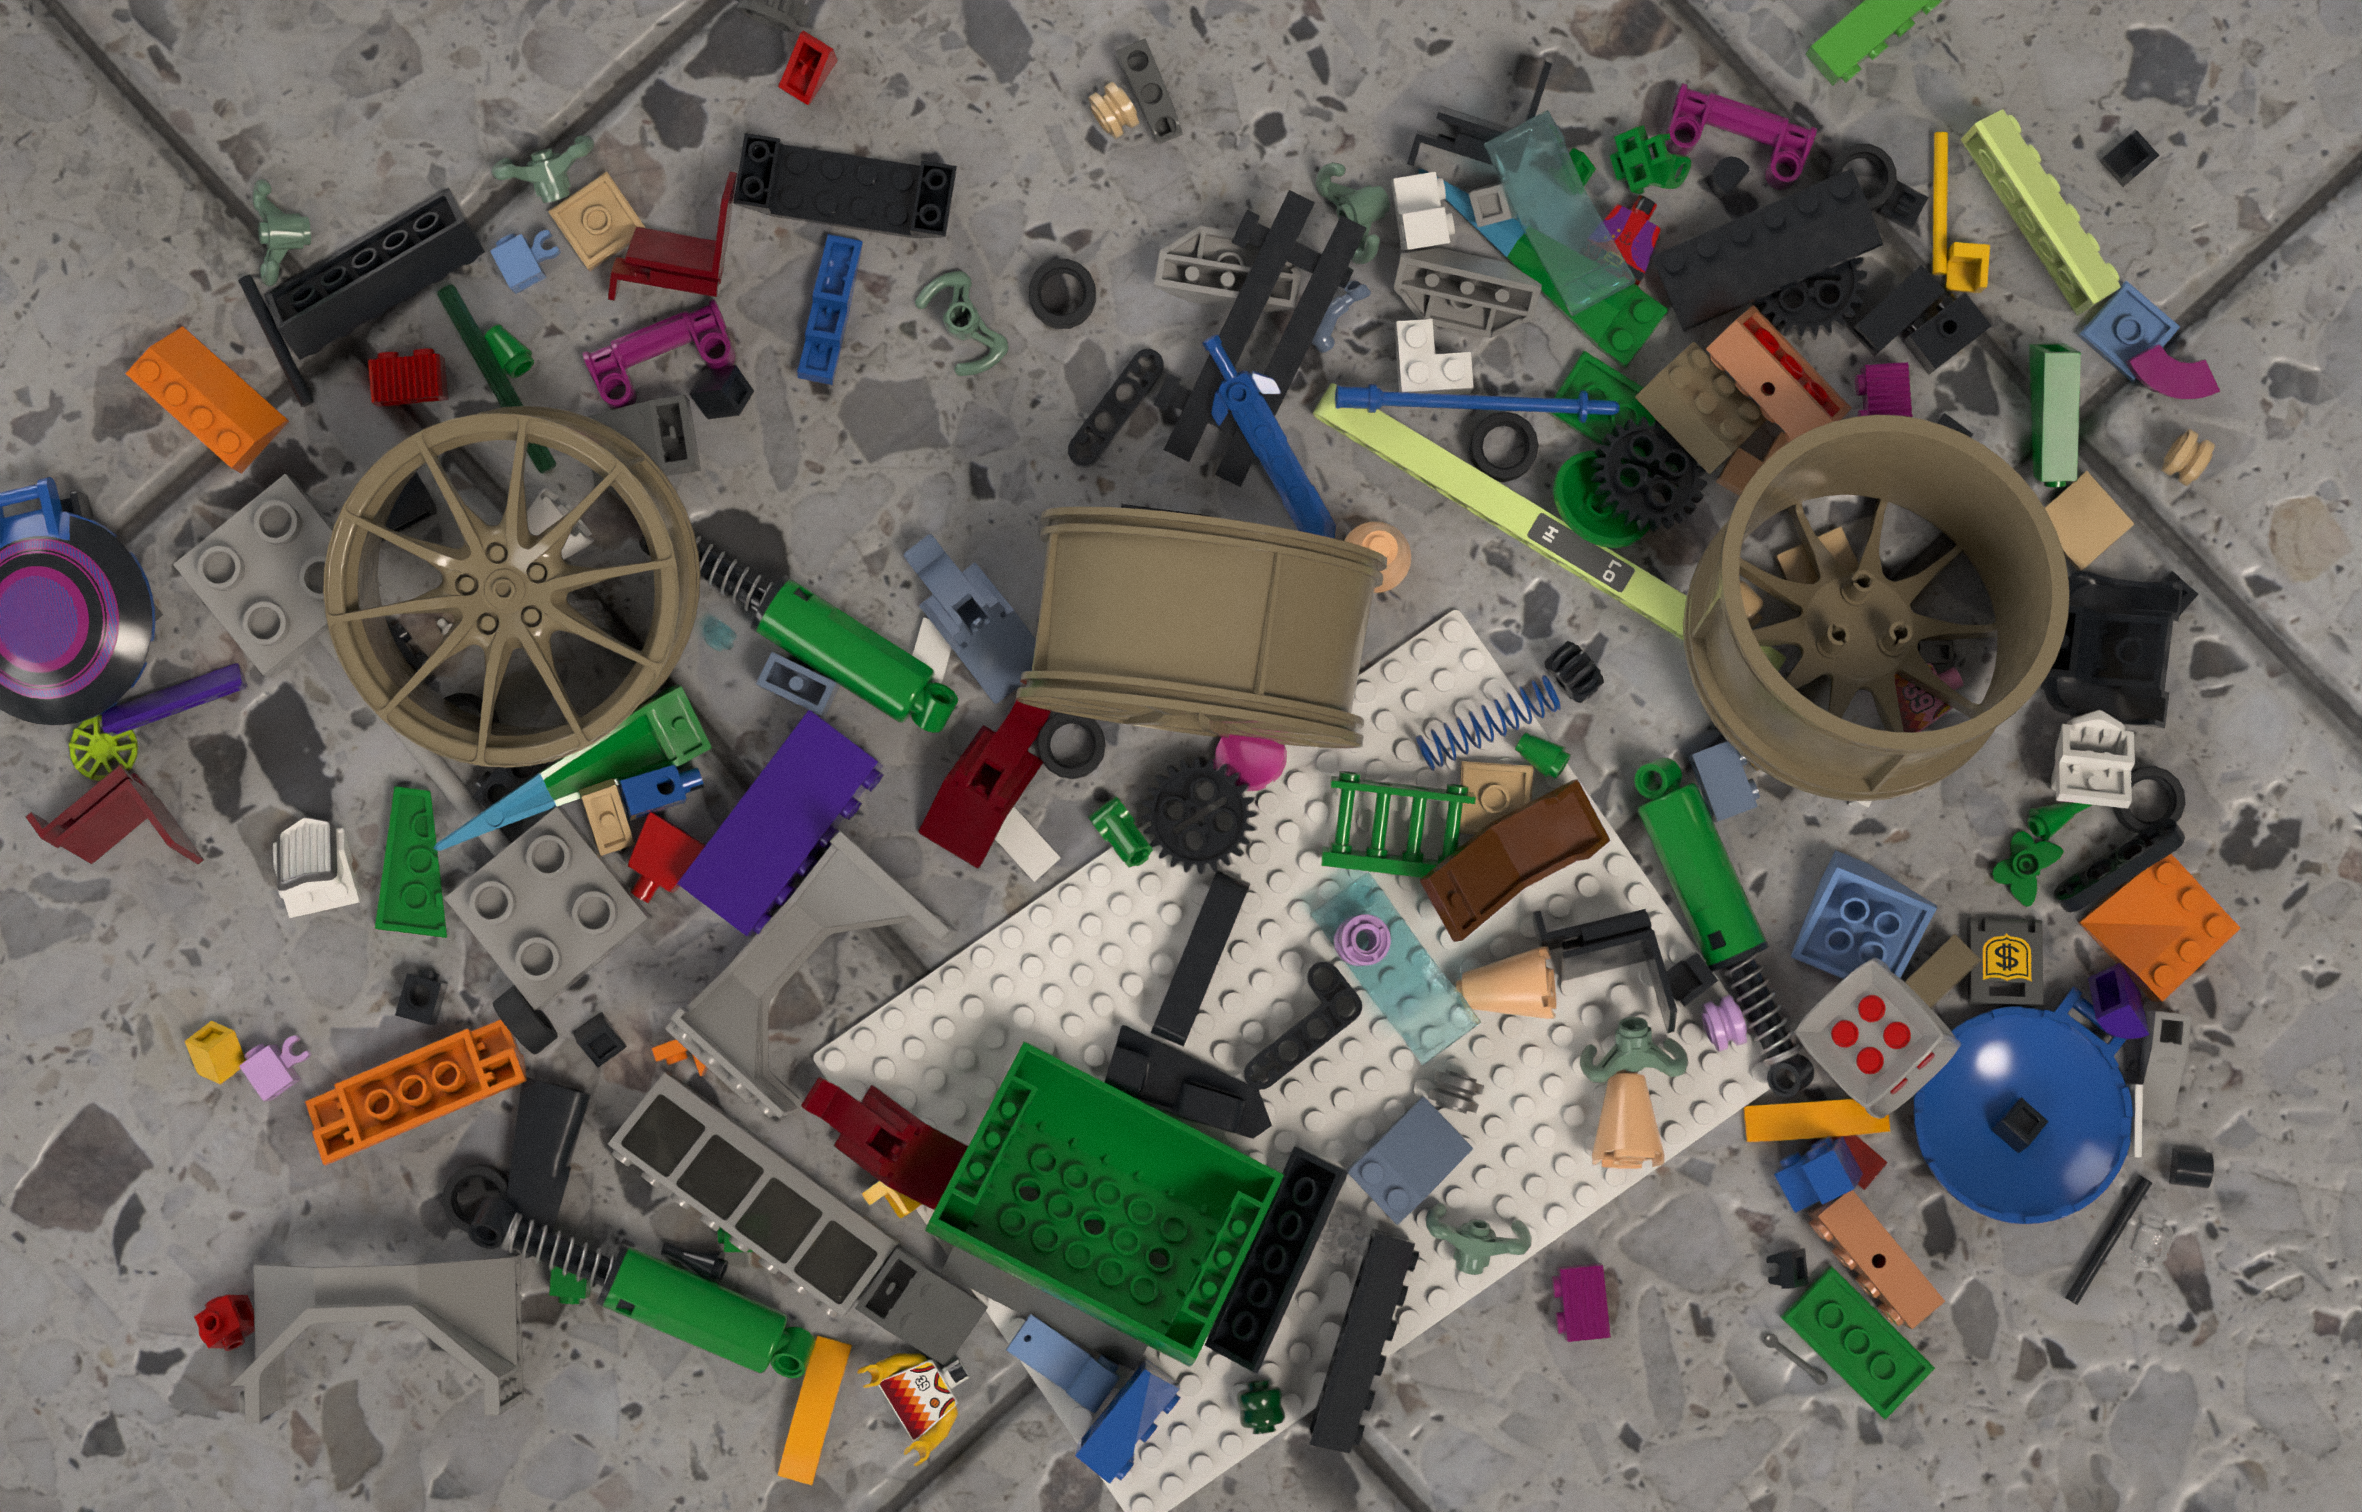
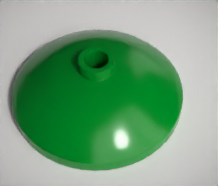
M1585 451L1570 457L1557 472L1553 485L1554 501L1564 522L1581 538L1601 547L1622 548L1639 541L1649 530L1650 524L1647 523L1642 531H1638L1637 521L1632 520L1627 527L1624 526L1625 516L1623 514L1614 519L1611 517L1615 510L1613 505L1605 508L1601 506L1607 498L1606 495H1595L1594 493L1601 485V483L1591 481L1594 473L1599 471L1591 467V463L1595 458H1599L1594 453L1595 451ZM1620 476V480L1625 486L1633 487L1629 478Z

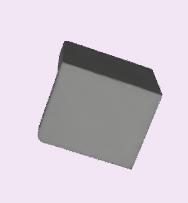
M1509 178L1475 187L1469 192L1477 227L1512 219L1518 213Z

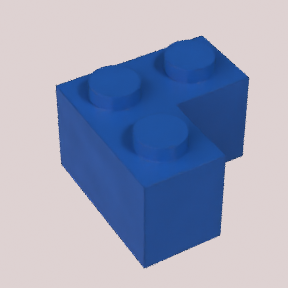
M1827 1136L1812 1144V1149L1807 1154L1801 1156L1799 1152H1795L1779 1161L1781 1167L1777 1169L1774 1175L1795 1213L1818 1201H1821L1823 1205L1856 1188L1863 1173L1843 1136L1832 1140L1831 1136Z

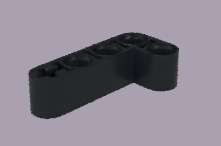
M1317 962L1309 968L1306 975L1310 989L1322 1004L1260 1051L1245 1065L1244 1078L1252 1088L1263 1090L1271 1087L1355 1021L1361 1014L1362 1001L1332 963ZM1320 967L1328 968L1333 974L1332 984L1327 988H1319L1313 981L1314 972ZM1342 996H1350L1355 1002V1010L1348 1017L1340 1016L1335 1008L1336 1001ZM1314 1018H1321L1327 1025V1032L1320 1039L1311 1038L1307 1033V1025ZM1287 1040L1294 1041L1299 1047L1298 1056L1292 1061L1282 1060L1278 1054L1279 1046ZM1272 1051L1275 1061L1284 1068L1277 1073L1275 1066H1273L1266 1073L1269 1078L1266 1082L1263 1083L1260 1079L1253 1081L1251 1079V1076L1254 1074L1252 1066L1258 1064L1260 1067L1265 1066L1270 1062L1265 1055Z

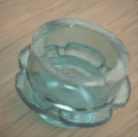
M715 619L710 626L704 627L703 630L707 635L704 640L710 647L719 652H722L723 649L731 650L734 647L733 642L737 638V634L728 625Z

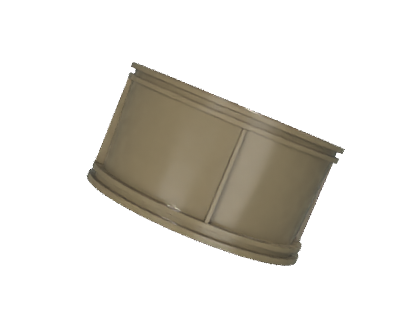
M515 406L484 411L430 426L403 440L372 465L352 490L334 525L324 567L323 595L326 620L339 661L363 700L382 720L410 741L440 756L479 766L508 768L551 762L574 754L596 743L617 728L640 704L647 701L659 689L680 660L690 639L700 598L701 572L697 542L687 510L665 473L647 453L621 433L590 417L551 407ZM494 440L516 441L507 506L498 525L486 524L465 504L441 466L438 455L454 448L477 442ZM528 443L539 444L565 453L584 463L604 478L573 510L539 535L530 533L527 520L524 470ZM425 463L428 464L445 497L463 537L464 545L459 549L403 535L385 527L397 498L409 480ZM612 486L635 516L645 537L651 561L601 568L576 566L566 563L562 557V549L573 527L597 499ZM382 538L426 560L442 574L441 584L437 588L416 598L382 606L378 580L379 552ZM649 570L654 572V611L650 630L642 651L636 650L611 637L567 601V595L571 591L613 577ZM421 613L452 614L454 616L453 625L426 663L416 673L397 647L385 616ZM561 630L577 634L636 661V664L616 691L602 704L583 717H579L574 710L555 669L550 643L551 636L555 631ZM470 645L480 646L485 656L486 674L481 718L448 702L423 681L446 659ZM515 648H522L532 661L567 719V724L548 727H519L492 722L495 702Z
M1897 415L1858 416L1825 424L1790 441L1776 451L1758 469L1736 502L1729 521L1715 535L1699 560L1690 581L1683 618L1684 649L1693 686L1707 714L1725 739L1744 758L1782 783L1807 793L1844 801L1886 800L1915 793L1947 778L1965 765L1983 747L1996 727L2015 714L2034 695L2047 677L2063 642L2068 620L2069 580L2065 556L2057 531L2035 492L2006 461L1969 436L1944 425ZM1835 495H1858L1877 499L1865 549L1856 572L1846 571L1815 535L1804 514L1803 501ZM1888 502L1908 509L1926 519L1946 534L1956 546L1918 575L1897 582L1888 580L1882 573L1879 555L1881 530ZM1787 508L1811 566L1819 580L1814 584H1803L1780 579L1740 557L1742 543L1763 522ZM1961 553H1964L1977 570L1988 591L1996 622L1988 625H1960L1914 613L1910 608V603L1935 575ZM1739 574L1788 607L1801 613V615L1788 621L1752 630L1742 600ZM1997 637L1995 669L1982 703L1976 704L1969 701L1938 678L1919 654L1917 649L1918 642L1921 640L1937 641ZM1795 645L1801 651L1802 656L1785 680L1771 664L1760 646ZM1895 673L1971 719L1952 727L1934 731L1904 732L1896 693ZM1821 675H1828L1831 678L1828 712L1812 703L1797 690ZM1858 690H1866L1871 693L1878 715L1886 731L1864 727L1842 719L1843 714Z
M1058 507L1044 510L1041 513L1040 522L1046 526L1041 529L1040 539L1046 543L1042 600L1032 671L1021 673L1020 682L1027 686L1026 688L1017 689L1016 700L1018 702L1085 718L1210 737L1229 738V735L1268 739L1283 745L1320 748L1363 747L1364 736L1357 733L1356 730L1363 728L1364 719L1351 714L1374 589L1382 585L1383 574L1380 571L1385 570L1387 567V558L1384 555L1360 545L1321 535L1193 514L1115 507Z

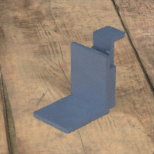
M932 534L927 535L903 555L933 594L922 602L919 607L958 655L993 703L997 704L1023 684L1020 682L1022 672L1032 671L1036 639L975 562L961 572Z

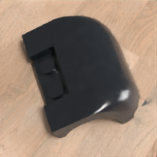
M2083 570L2071 572V576L2068 577V620L2063 642L2053 666L2041 684V689L2044 690L2047 701L2054 708L2053 710L2073 717L2100 709L2120 721L2123 725L2165 728L2169 692L2165 691L2173 621L2179 622L2183 586L2168 581L2141 582L2122 580Z

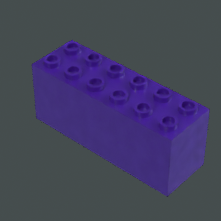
M808 710L677 884L745 936L754 937L756 934L759 935L763 927L773 917L771 914L778 905L783 906L796 891L793 885L800 876L806 878L819 860L815 856L822 847L828 849L832 843L830 841L839 832L836 828L844 818L851 820L859 810L862 803L858 799L866 789L872 792L881 781L884 774L880 770L884 765L815 713Z

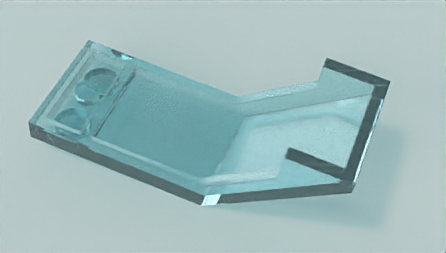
M1548 110L1484 144L1521 228L1571 316L1635 283L1634 275L1588 197L1566 148L1565 139Z
M1367 871L1311 912L1310 915L1334 948L1336 929L1341 922L1349 917L1368 914L1378 917L1386 924L1391 937L1390 948L1386 956L1373 965L1353 966L1348 963L1346 965L1419 1062L1424 1065L1482 1022L1462 994L1457 991L1430 957L1370 872ZM1359 931L1356 936V944L1360 949L1365 950L1369 939L1365 932Z

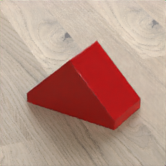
M803 30L797 39L778 87L806 105H809L838 61L834 49Z

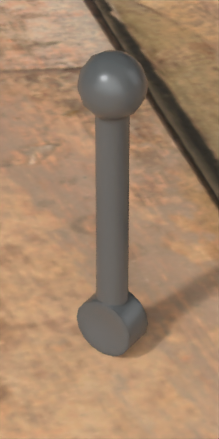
M1769 1333L1764 1337L1763 1342L1766 1347L1777 1349L1812 1375L1816 1384L1824 1385L1827 1383L1828 1376L1824 1371H1817L1779 1343L1776 1335Z

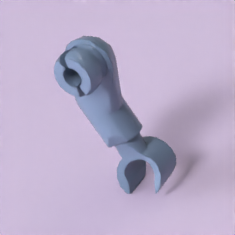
M1350 281L1345 287L1346 294L1342 297L1339 295L1331 301L1311 342L1319 352L1325 353L1333 348L1335 341L1331 334L1337 319L1349 310V306L1354 302L1370 296L1371 292L1365 284H1360L1358 281Z

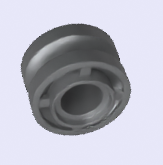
M1436 1070L1434 1080L1439 1084V1088L1430 1089L1428 1098L1435 1100L1436 1105L1464 1114H1467V1111L1476 1113L1479 1104L1473 1100V1097L1483 1093L1484 1085L1476 1083L1477 1079L1449 1070H1446L1445 1073Z

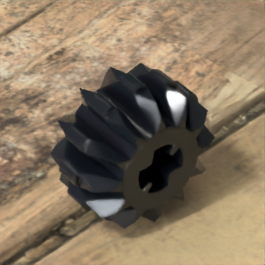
M1567 641L1563 645H1559L1544 661L1545 668L1554 680V683L1559 686L1569 699H1573L1575 702L1582 703L1584 700L1591 698L1604 683L1601 670L1590 659L1587 652L1585 653L1579 645H1575L1573 642Z

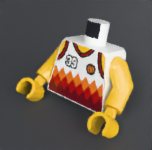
M896 1353L877 1362L875 1365L872 1364L859 1368L858 1374L868 1371L872 1377L870 1383L863 1385V1387L870 1388L879 1385L912 1439L913 1443L905 1448L904 1455L915 1449L919 1452L920 1459L914 1466L922 1464L928 1459L930 1452L948 1436L958 1416L956 1405L960 1399L953 1388L970 1378L966 1368L958 1359L944 1369H941L936 1360L933 1358L927 1359L921 1353Z

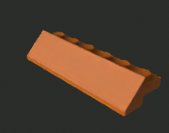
M500 1019L474 1031L465 1029L334 1084L335 1089L305 1101L314 1127L312 1134L323 1165L326 1166L526 1082L524 1055L520 1053L515 1037Z

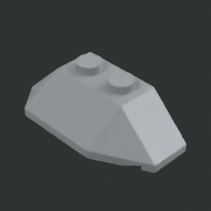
M1199 226L1159 251L1154 287L1188 302L1232 309L1260 248L1250 243H1247L1245 249L1233 244L1231 241L1236 233L1235 231ZM1286 262L1262 313L1295 310L1301 273L1293 264Z
M1433 248L1401 254L1393 289L1402 297L1419 320L1433 319V326L1493 338L1534 319L1542 284L1506 262L1443 248Z

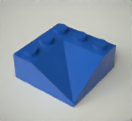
M1145 1358L1079 1440L1075 1456L1109 1484L1115 1477L1121 1481L1134 1465L1135 1444L1139 1439L1145 1443L1158 1427L1154 1420L1162 1411L1168 1414L1181 1397L1176 1394L1180 1389V1385Z

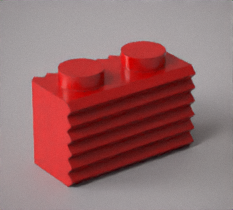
M434 349L413 350V356L399 357L398 352H382L377 354L378 359L368 360L371 403L375 406L448 400L445 358L435 353Z

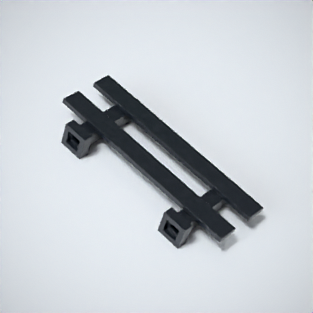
M1291 190L1288 191L1271 228L1258 223L1259 214L1248 209L1246 210L1231 242L1245 249L1247 243H1250L1260 248V251L1219 334V338L1222 341L1221 345L1233 366L1236 367L1286 262L1312 273L1263 374L1273 378L1281 390L1280 394L1259 393L1264 396L1274 416H1276L1338 287L1345 289L1354 269L1348 266L1367 229L1341 215L1322 254L1297 242L1315 202ZM1209 354L1192 390L1181 385L1182 376L1171 371L1168 372L1153 405L1164 411H1167L1169 405L1182 410L1163 450L1190 462L1207 425L1211 424L1233 435L1215 475L1241 487L1256 456L1231 414L1232 410H1228V414L1220 426L1217 425L1211 414L1215 392L1219 391L1221 382L1225 379Z

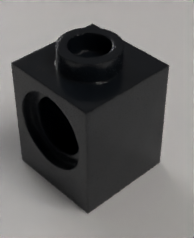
M419 968L418 974L407 973L395 1015L427 1025H436L448 983L439 981V973ZM422 985L426 986L431 993L430 1001L425 1006L419 1005L415 1000V992Z

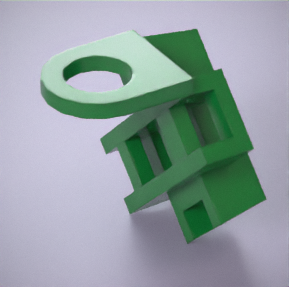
M1642 125L1614 136L1618 152L1609 156L1617 181L1624 182L1627 180L1631 192L1643 194L1645 193L1644 188L1651 185L1663 189H1676L1687 178L1691 168V159L1685 155L1668 154L1665 141L1671 139L1670 134H1658L1648 139L1645 126ZM1651 147L1655 156V159L1653 160L1649 148ZM1683 164L1680 175L1675 179L1677 170Z

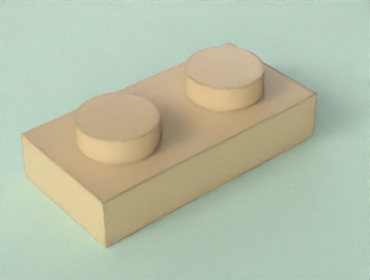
M614 779L579 790L600 856L635 845Z

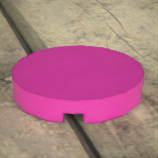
M1229 735V738L1221 737L1216 747V766L1219 770L1222 765L1228 763L1229 770L1227 775L1231 776L1237 772L1241 773L1237 781L1239 786L1250 783L1251 786L1247 791H1259L1266 788L1265 785L1272 781L1275 782L1281 776L1287 762V750L1285 745L1278 744L1272 740Z

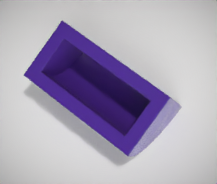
M2121 963L2088 977L2095 1017L2099 1025L2106 1032L2124 1039H2136L2150 1035L2141 993Z

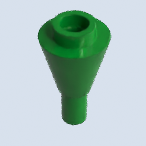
M2060 802L2031 808L2027 824L2034 836L2048 841L2075 814L2092 805Z

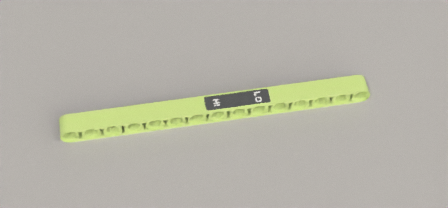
M1330 383L1312 413L1318 420L1684 641L1683 618L1686 595L1607 547L1595 545L1581 538L1564 521L1379 409H1376L1375 413H1368L1367 409H1336L1335 391L1337 385ZM1760 646L1771 664L1779 672L1786 657L1770 646Z

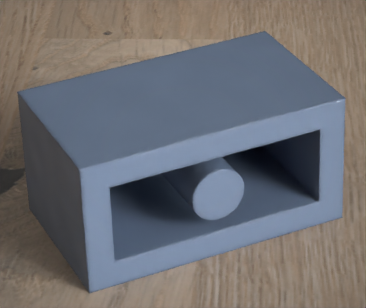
M771 652L756 683L759 687L810 710L825 718L840 687L836 682L774 652Z
M1728 741L1688 756L1704 802L1714 823L1758 807L1756 799L1760 798L1758 788L1753 778L1747 779L1743 766L1747 765V760Z

